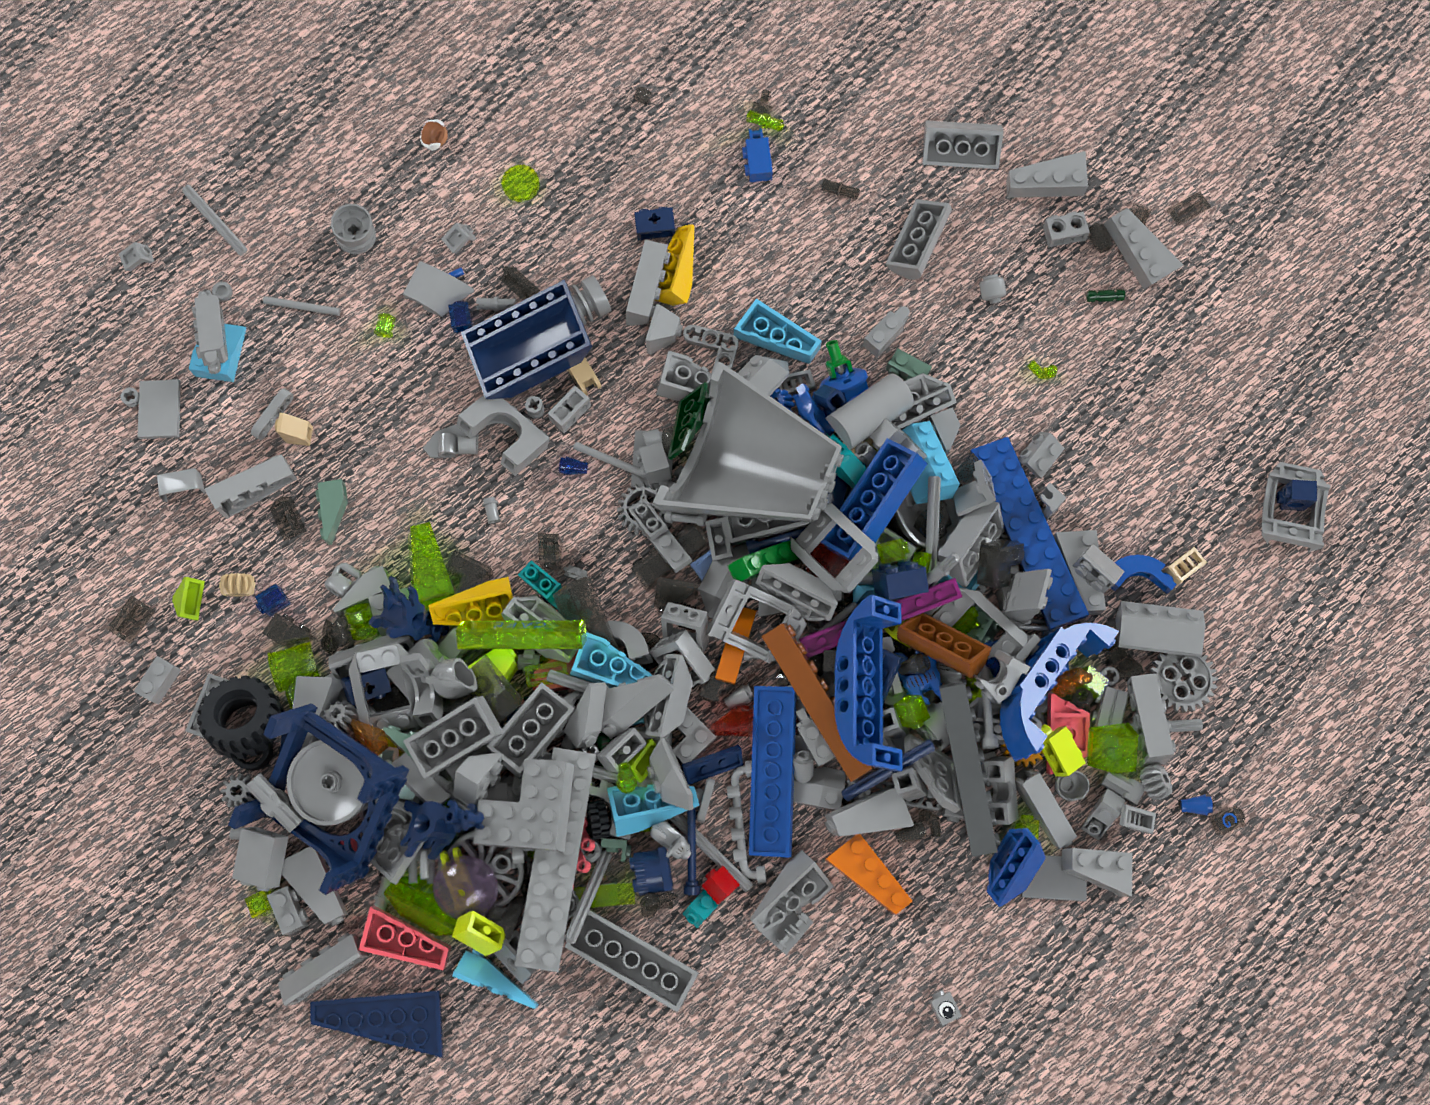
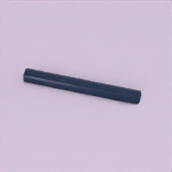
M926 740L902 755V769L935 750L934 744L930 740ZM879 768L843 789L841 793L846 801H850L891 777V774L897 773V771Z

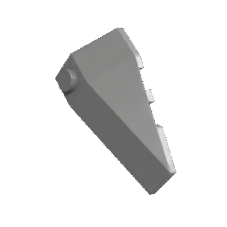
M661 674L641 678L631 684L620 683L618 687L614 688L607 686L601 731L610 739L626 731L674 691L675 687Z

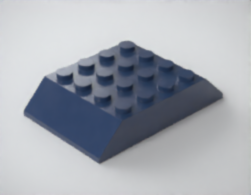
M565 279L461 332L486 399L512 398L582 363L592 347Z

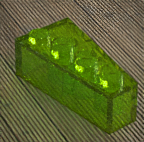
M430 522L410 526L408 535L411 586L416 589L419 601L425 605L426 610L429 609L428 605L455 594Z

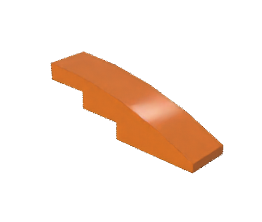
M743 607L732 631L749 638L757 611ZM725 642L715 680L735 685L745 651Z

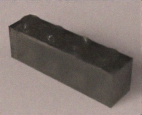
M687 523L681 528L682 531L679 534H672L690 558H693L709 546L707 534L697 523ZM655 547L649 551L650 555L644 559H637L631 568L633 575L645 591L673 572V569L664 561Z

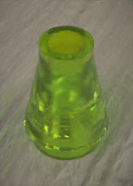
M622 762L618 766L616 786L622 793H630L637 786L636 777L628 762Z

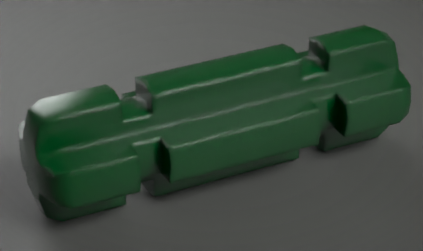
M1117 289L1116 291L1098 290V292L1089 290L1086 293L1087 302H1095V300L1107 302L1114 299L1116 301H1123L1125 299V290Z

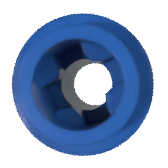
M1201 795L1180 800L1181 812L1200 815L1213 813L1211 796Z

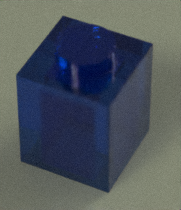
M456 301L448 305L451 327L454 333L463 332L473 327L471 309L468 302Z
M276 583L255 596L258 601L256 604L261 614L265 613L270 617L291 604L282 588Z

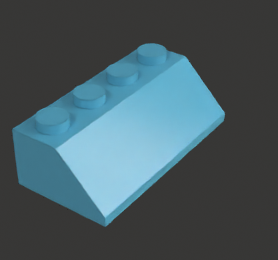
M930 421L910 424L902 431L927 455L924 460L928 463L910 490L915 503H928V478L930 476L941 478L940 500L952 499L960 483Z

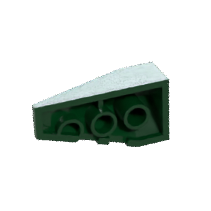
M706 382L679 401L668 454L669 460H672L686 449L704 424L703 418L709 402L708 384Z

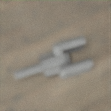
M422 846L408 866L410 884L418 883L417 862H420V879H427V884L436 883L435 860L437 859L439 880H446L440 855L435 860L428 858L432 848L424 849Z

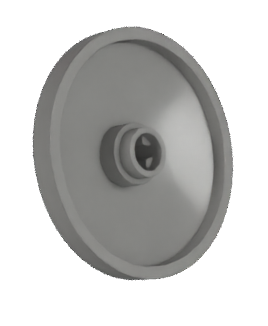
M321 740L307 745L295 756L287 775V791L293 807L303 818L318 825H337L355 817L365 806V804L357 800L365 780L358 768L349 759Z

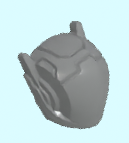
M460 658L443 660L435 666L430 674L431 677L425 678V683L432 684L434 690L446 699L464 697L478 688L472 668H468L466 663Z

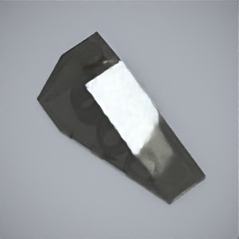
M583 577L571 582L553 594L560 614L581 639H583L584 633L587 632L606 639L619 651L590 578Z

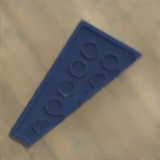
M441 990L310 1002L312 1025L443 1058Z

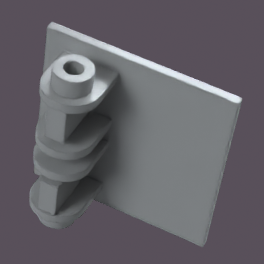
M802 911L797 914L793 912L786 916L783 922L761 934L787 955L813 924V921Z

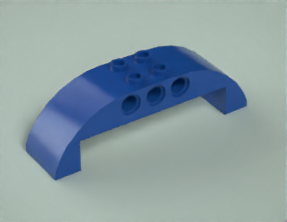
M869 595L853 610L844 625L838 641L835 656V719L840 738L854 758L868 766L901 772L902 749L883 745V628L901 624V603Z

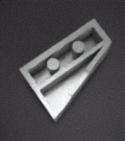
M1080 848L1062 849V871L1093 883L1097 887L1113 892L1120 897H1132V853Z

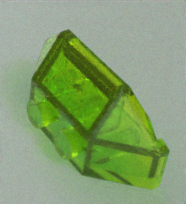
M417 875L418 883L410 884L409 876L401 877L397 884L391 882L386 888L384 895L400 916L436 936L453 935L458 917L468 913L466 908L457 911L448 888L437 882L427 884V879L421 880L420 875Z

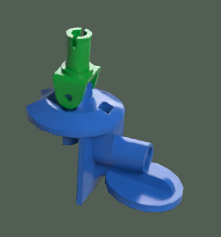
M831 340L826 343L830 360L825 365L829 376L819 386L821 387L825 384L841 391L847 403L868 389L866 381L868 375L864 369L852 368L851 361L841 354L838 341Z

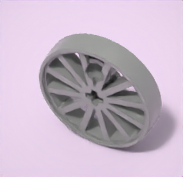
M475 830L470 831L457 839L450 847L447 854L451 866L454 860L452 849L462 845L472 858L463 856V862L469 867L467 868L469 875H473L470 877L471 881H477L474 889L478 897L483 884L487 897V902L479 901L478 904L469 908L482 911L498 909L509 903L519 892L525 877V859L524 863L512 864L511 848H507L499 852L492 860L496 850L494 846L490 847L487 855L485 846L478 845V854L467 840L474 837ZM500 857L507 859V866L499 863ZM512 868H518V878L506 872ZM499 879L514 884V890L509 893ZM492 885L503 896L502 899L494 901Z

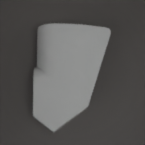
M456 424L436 431L423 449L430 458H453L456 454H478L479 433L470 438Z

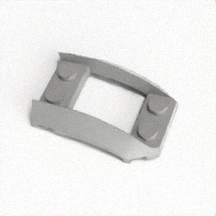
M1280 462L1269 473L1262 511V537L1267 544L1270 540L1308 547V552L1324 547L1325 510L1330 485L1324 481L1325 476L1321 470ZM1292 479L1317 481V501L1312 504L1309 526L1274 519V504L1278 482L1287 484Z
M832 503L827 504L824 511H820L818 520L811 522L796 540L790 536L791 550L834 592L840 590L850 593L878 562V553L875 552L877 544ZM838 524L862 548L837 577L834 578L810 553L831 529Z
M737 579L727 583L729 587L712 621H708V636H713L740 648L769 664L776 661V659L767 647L732 631L748 597L785 613L786 616L782 623L792 625L797 634L794 636L797 641L807 624L793 605Z
M959 587L963 597L944 604L932 617L952 627L976 603L1006 632L991 647L988 658L989 679L994 678L1000 671V663L998 658L994 656L997 649L1014 656L1026 645L1029 637L979 591Z
M397 641L356 650L352 658L349 675L365 738L375 740V736L384 735L382 733L383 727L388 728V725L398 727L401 730L414 727L417 730L421 727L413 717L415 705L414 686L411 678L402 666L410 705L374 714L369 713L361 673L400 664L401 656L410 654Z

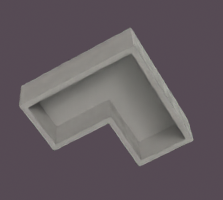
M525 759L520 802L479 799L477 811L482 812L484 815L482 823L484 829L478 830L475 828L473 843L482 846L564 852L574 765L566 761Z

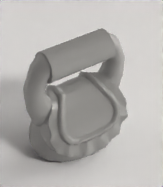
M341 563L335 567L331 576L326 579L325 588L342 599L360 579L362 573L348 563ZM341 569L355 577L356 580L352 582L351 579L346 578L339 571Z

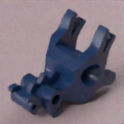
M389 577V589L383 584L380 586L384 595V609L381 615L371 617L369 620L370 626L373 628H387L386 634L390 638L410 635L415 641H418L424 635H432V638L429 637L428 639L433 640L435 643L439 640L440 634L444 636L449 632V625H433L430 611L426 612L425 605L420 603L415 588L412 586L407 588L409 591L408 600L405 594L400 592L398 581L395 577Z
M407 800L404 804V809L411 812L412 820L407 834L400 842L402 847L408 845L407 850L404 852L405 857H412L418 846L425 842L422 845L424 849L432 848L428 858L435 860L440 855L442 849L446 845L451 844L456 832L459 833L461 829L468 830L472 826H475L478 830L484 829V825H482L484 821L483 813L477 811V805L474 803H470L467 806L470 810L465 809L463 811L454 800H450L447 803L450 806L449 808L435 801L417 804L415 801Z

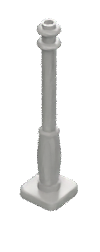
M545 749L538 759L551 760L552 753L546 752ZM594 765L592 775L593 778L619 785L635 784V787H647V785H653L654 781L653 779L650 780L649 776H646L644 781L639 783L632 774L621 771L608 772L604 767ZM707 779L704 789H695L699 801V806L696 807L699 810L697 822H705L715 784L713 779Z

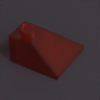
M737 706V709L730 710L710 726V731L715 736L753 737V709H749V706Z

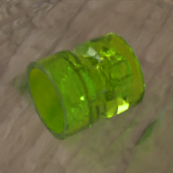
M357 604L344 611L347 624L351 625L349 630L353 640H364L377 634V628L369 625V620L373 617L370 604Z

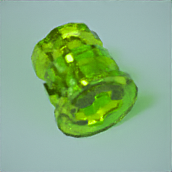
M386 313L378 314L379 321L376 323L377 329L374 330V334L379 337L392 338L393 333L391 331L394 329L393 323L396 318Z

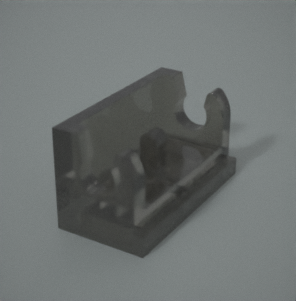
M131 595L106 629L131 644L156 611Z

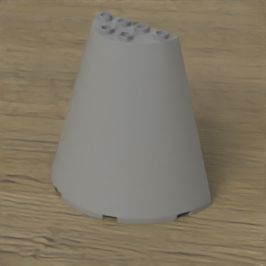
M718 362L710 378L709 394L713 398L707 404L703 418L704 424L698 434L692 452L677 482L670 488L664 485L660 486L653 501V506L655 509L665 512L801 522L817 521L820 511H824L826 508L828 492L832 493L834 489L836 468L841 466L844 457L841 454L842 446L725 364Z

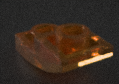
M1080 667L1065 671L1056 678L1057 683L1050 691L1059 697L1073 694L1076 692V686L1080 687L1083 684L1092 683L1093 674Z

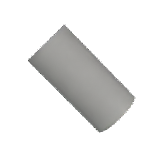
M915 200L886 262V266L892 272L907 279L917 280L921 278L951 214V205L943 202Z
M891 373L828 415L825 419L847 448L851 450L869 438L885 418L892 422L910 410L914 405V399L907 384L899 376Z

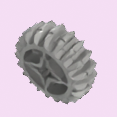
M644 482L642 483V488H638L637 484H634L635 490L628 487L627 491L629 494L622 493L621 496L624 500H618V504L621 506L617 508V512L621 513L618 519L624 520L622 526H628V532L633 531L635 528L634 533L637 536L642 530L637 522L628 515L630 513L628 509L636 504L629 505L632 500L639 496L640 501L644 498L647 500V496L655 498L660 488L657 487L653 490V484L646 488ZM649 503V504L651 505V507L655 510L656 513H657V512H660V513H659V517H660V518L663 520V522L665 523V521H664L665 511H660V510H658V509H655V507L653 506V504H652V503Z

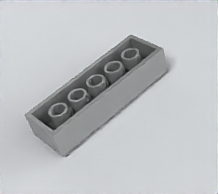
M590 909L574 944L567 942L565 945L567 949L676 1012L679 1011L699 974L698 971Z

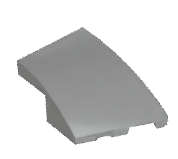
M419 261L403 296L422 304L424 310L443 317L469 294H473L475 290L440 269Z

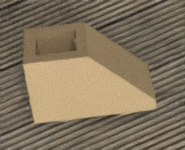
M280 413L279 419L275 421V430L287 444L310 446L313 426L310 422Z

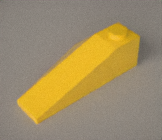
M693 224L678 227L668 245V252L671 254L669 263L664 264L663 267L666 274L664 282H660L658 288H661L659 300L655 299L657 302L672 306L688 302L693 276L695 229Z
M509 577L487 581L428 605L433 625L459 626L460 624H472V627H479V625H491L492 627L502 624L501 627L508 626L501 613L513 598Z

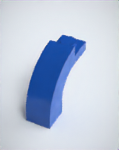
M1130 555L1114 562L1125 571L1111 587L1114 591L1127 578L1132 576H1142L1149 579L1166 594L1177 585L1169 574L1161 571L1165 564L1153 557Z

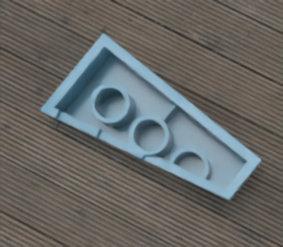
M758 299L753 302L734 328V336L739 340L807 364L811 363L821 348L822 341Z

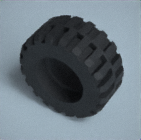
M235 676L231 677L229 681L223 680L219 682L220 685L216 688H211L209 690L210 694L208 696L205 695L202 700L203 705L199 706L197 724L199 725L200 733L218 754L225 755L231 759H234L236 756L238 759H245L247 755L251 757L258 755V751H264L268 748L267 745L269 743H274L277 739L276 737L269 739L263 734L270 716L282 713L284 710L279 699L266 682H262L256 677L241 676V678ZM244 706H257L254 717L246 725L236 729L225 728L228 718L234 711Z

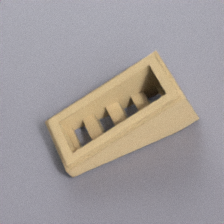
M1193 547L1162 572L1169 574L1174 579V582L1179 585L1207 562L1198 550ZM1191 555L1198 565H1195L1188 556ZM1183 560H1185L1187 564L1192 568L1191 570L1187 567ZM1176 565H1179V567L1184 571L1185 575L1180 571V569Z

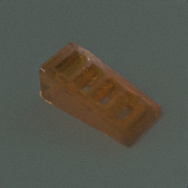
M355 719L350 721L354 737L370 751L379 756L388 748L384 730Z

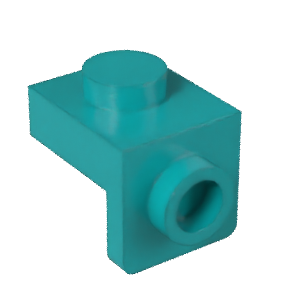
M703 890L686 908L683 915L690 924L699 928L719 905Z

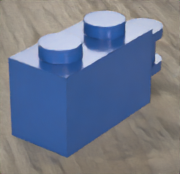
M762 128L754 131L748 129L749 139L745 140V147H742L743 159H747V164L744 165L745 176H749V182L772 180L773 170L768 137L763 138Z

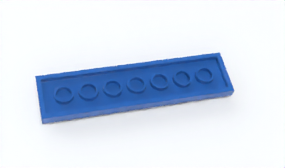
M754 686L749 855L792 857L793 758L795 755L797 697L793 687Z

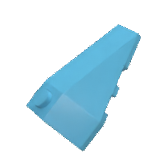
M587 632L584 633L570 672V676L592 683L605 682L609 688L618 687L620 683L624 682L626 684L635 683L638 679L653 676L639 664L626 657V654L622 651H618L609 641Z
M623 784L607 788L617 837L640 832L652 825L688 811L663 802L660 794L655 793L653 785L635 787V784ZM689 786L693 795V808L699 806L695 787Z
M474 949L472 952L466 951L452 974L453 977L477 987L485 986L495 994L502 996L504 994L507 998L533 1009H536L539 1005L493 962Z

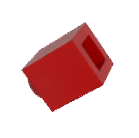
M724 866L717 871L713 868L705 876L707 880L701 885L718 905L740 886Z

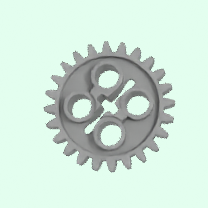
M1160 653L1157 656L1159 661L1154 660L1152 662L1156 668H1151L1149 671L1153 674L1156 673L1157 680L1161 682L1162 691L1160 694L1162 700L1164 699L1167 702L1166 708L1173 705L1174 711L1181 707L1182 713H1185L1188 708L1193 712L1196 707L1198 709L1203 707L1202 702L1204 704L1210 702L1207 697L1215 695L1210 690L1217 689V686L1212 683L1217 681L1218 678L1212 676L1217 671L1216 669H1210L1213 662L1207 663L1205 661L1208 655L1194 657L1164 653L1163 655ZM1183 660L1190 663V670L1183 667ZM1165 670L1171 671L1173 674L1172 679H1168L1165 676ZM1185 676L1187 679L1182 682L1180 678ZM1194 678L1201 681V688L1194 685ZM1177 688L1183 690V698L1176 694Z

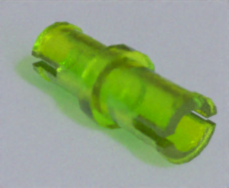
M749 110L746 115L747 122L760 125L763 129L770 128L781 132L784 128V124H781L784 123V120L771 117L770 114H761Z

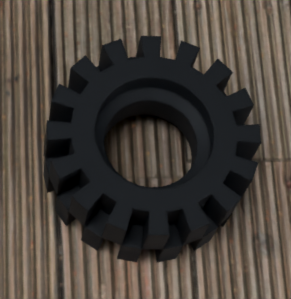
M605 801L588 802L586 812L592 840L609 838V820Z

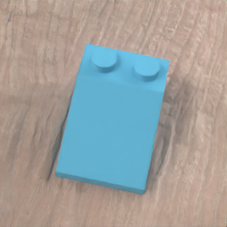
M224 324L228 360L225 363H220L221 371L217 374L209 373L208 366H204L202 358L198 359L196 347H199V345L196 344L189 365V370L195 377L234 382L246 327Z

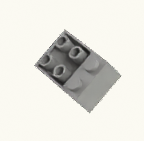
M1042 569L1016 573L1010 580L1002 613L1008 619L1023 624L1033 619L1034 615L1039 614L1040 610L1044 609L1047 604L1048 597H1045L1047 589H1050L1053 578L1050 577L1052 570Z

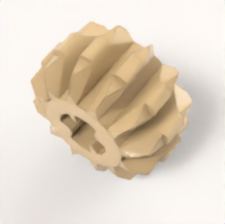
M245 573L225 574L220 577V593L230 597L250 596L254 594V577Z

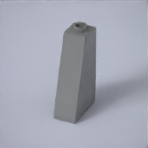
M296 676L293 709L312 703L318 707L316 714L322 717L325 715L324 710H328L330 704L335 705L342 689L340 679ZM308 732L301 750L319 739Z
M1028 767L1016 772V790L1051 843L1058 848L1070 846L1073 843L1072 840L1077 838V835L1040 772Z
M889 785L825 815L827 830L832 835L839 837L906 828L914 825L904 799L897 795L895 785Z
M308 847L284 859L282 876L318 918L327 925L336 926L344 921L343 917L347 916L348 913L338 890L327 895L319 891L326 872L329 871L324 858L312 847Z

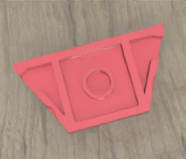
M1048 693L1047 725L1053 731L1058 727L1067 726L1068 730L1072 733L1077 747L1082 752V757L1089 756L1090 713L1061 699L1056 694ZM1047 761L1046 774H1054Z

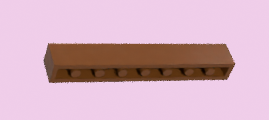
M782 623L763 635L762 638L847 777L852 782L874 767L861 763L844 746L835 719V696L831 697L828 692L830 689L828 683L824 678L820 679L817 674L819 669L813 660L809 661L806 654L808 651L803 643H798L794 637L797 634L792 625Z

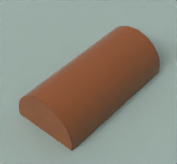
M925 613L910 618L900 625L897 631V639L900 642L971 679L974 678V674L978 675L983 669L991 652V647Z

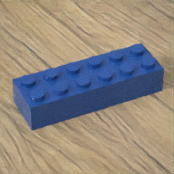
M887 438L839 511L876 543L928 463L918 453ZM838 524L820 542L830 551L849 562L862 548Z

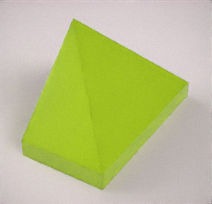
M190 577L183 578L172 597L177 617L198 621L205 581Z
M652 739L646 740L647 744L627 763L629 770L639 783H642L648 775L647 767H650L649 757L656 747Z

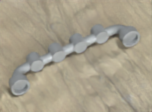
M752 760L745 761L744 766L734 770L731 776V786H727L728 799H733V807H729L730 820L735 819V828H731L732 841H737L738 848L733 849L734 862H739L740 870L745 877L757 879L759 884L767 883L765 866H756V871L748 868L739 778L742 774H746L747 778L751 777Z

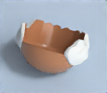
M441 120L426 121L422 131H420L422 134L420 135L422 145L432 151L444 145L448 138L447 129Z

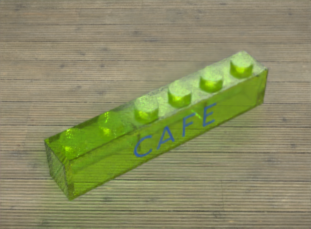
M585 620L462 621L456 628L457 649H582L587 641Z

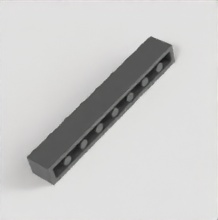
M964 681L941 685L939 689L971 854L973 857L997 853L1000 839L998 833H994L993 825L996 824L995 814L990 812L988 805L992 804L990 791H986L984 784L988 783L986 770H982L980 763L984 762L983 751L977 748L976 741H980L978 728H974L972 720H976L974 707H970L968 699H972L970 686L965 685Z

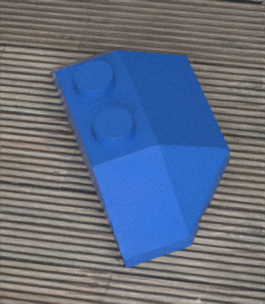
M1028 828L1009 829L997 848L998 852L994 853L990 860L987 893L998 907H1002L1024 892L1046 859L1041 843Z

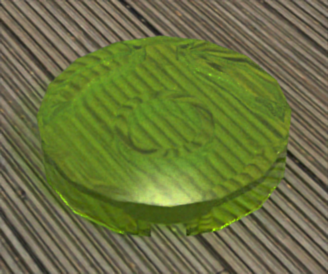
M515 165L510 167L502 177L503 191L510 200L515 202L531 200L539 191V177L531 167Z

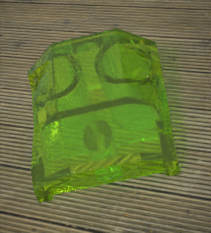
M311 642L267 653L271 675L278 692L281 693L295 689L296 676L320 677L313 656Z

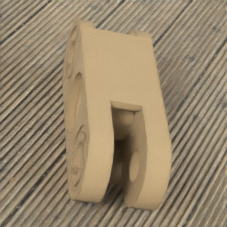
M584 358L582 363L568 369L576 385L585 395H588L585 388L592 384L597 389L602 387L586 358Z

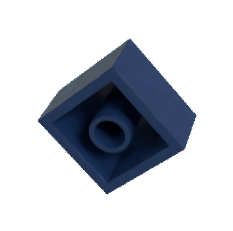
M909 559L897 561L898 564L895 565L884 563L879 564L878 568L871 569L875 594L888 600L929 592L926 567L919 565L918 562H910Z

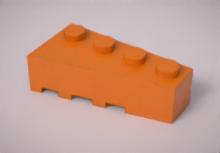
M856 834L825 859L827 863L832 865L893 915L898 914L913 902L861 834Z

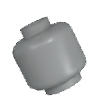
M998 274L983 277V281L979 283L982 300L989 301L990 304L1001 302V298L1007 294L1004 279L998 277Z

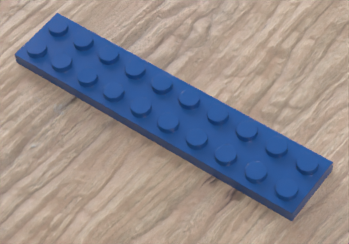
M1009 437L971 449L970 453L974 462L982 459L992 477L996 497L995 502H998L1000 505L1005 532L1023 572L1042 569L1052 570L1050 577L1053 578L1050 589H1047L1045 597H1048L1047 604L1044 609H1041L1049 631L1088 617L1087 608Z

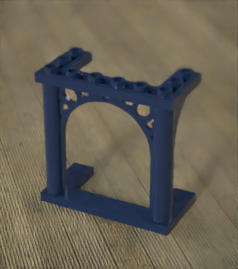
M310 703L270 716L263 735L272 739L287 734L269 780L275 789L285 791L290 765L295 756L301 751L308 732L349 759L358 768L365 780L357 800L363 804L368 802V809L362 824L354 832L346 835L331 834L305 818L290 832L316 850L328 863L330 871L326 872L319 889L320 892L327 895L347 884H351L359 878L365 877L369 872L370 868L368 866L377 853V845L384 836L386 824L391 820V812L399 801V793L407 782L406 777L410 769L404 765L395 768L317 715L318 707ZM255 799L235 807L228 826L235 830L268 815L261 809L260 801ZM268 816L273 821L281 825V823L275 817ZM352 838L355 839L358 844L356 852L351 847Z

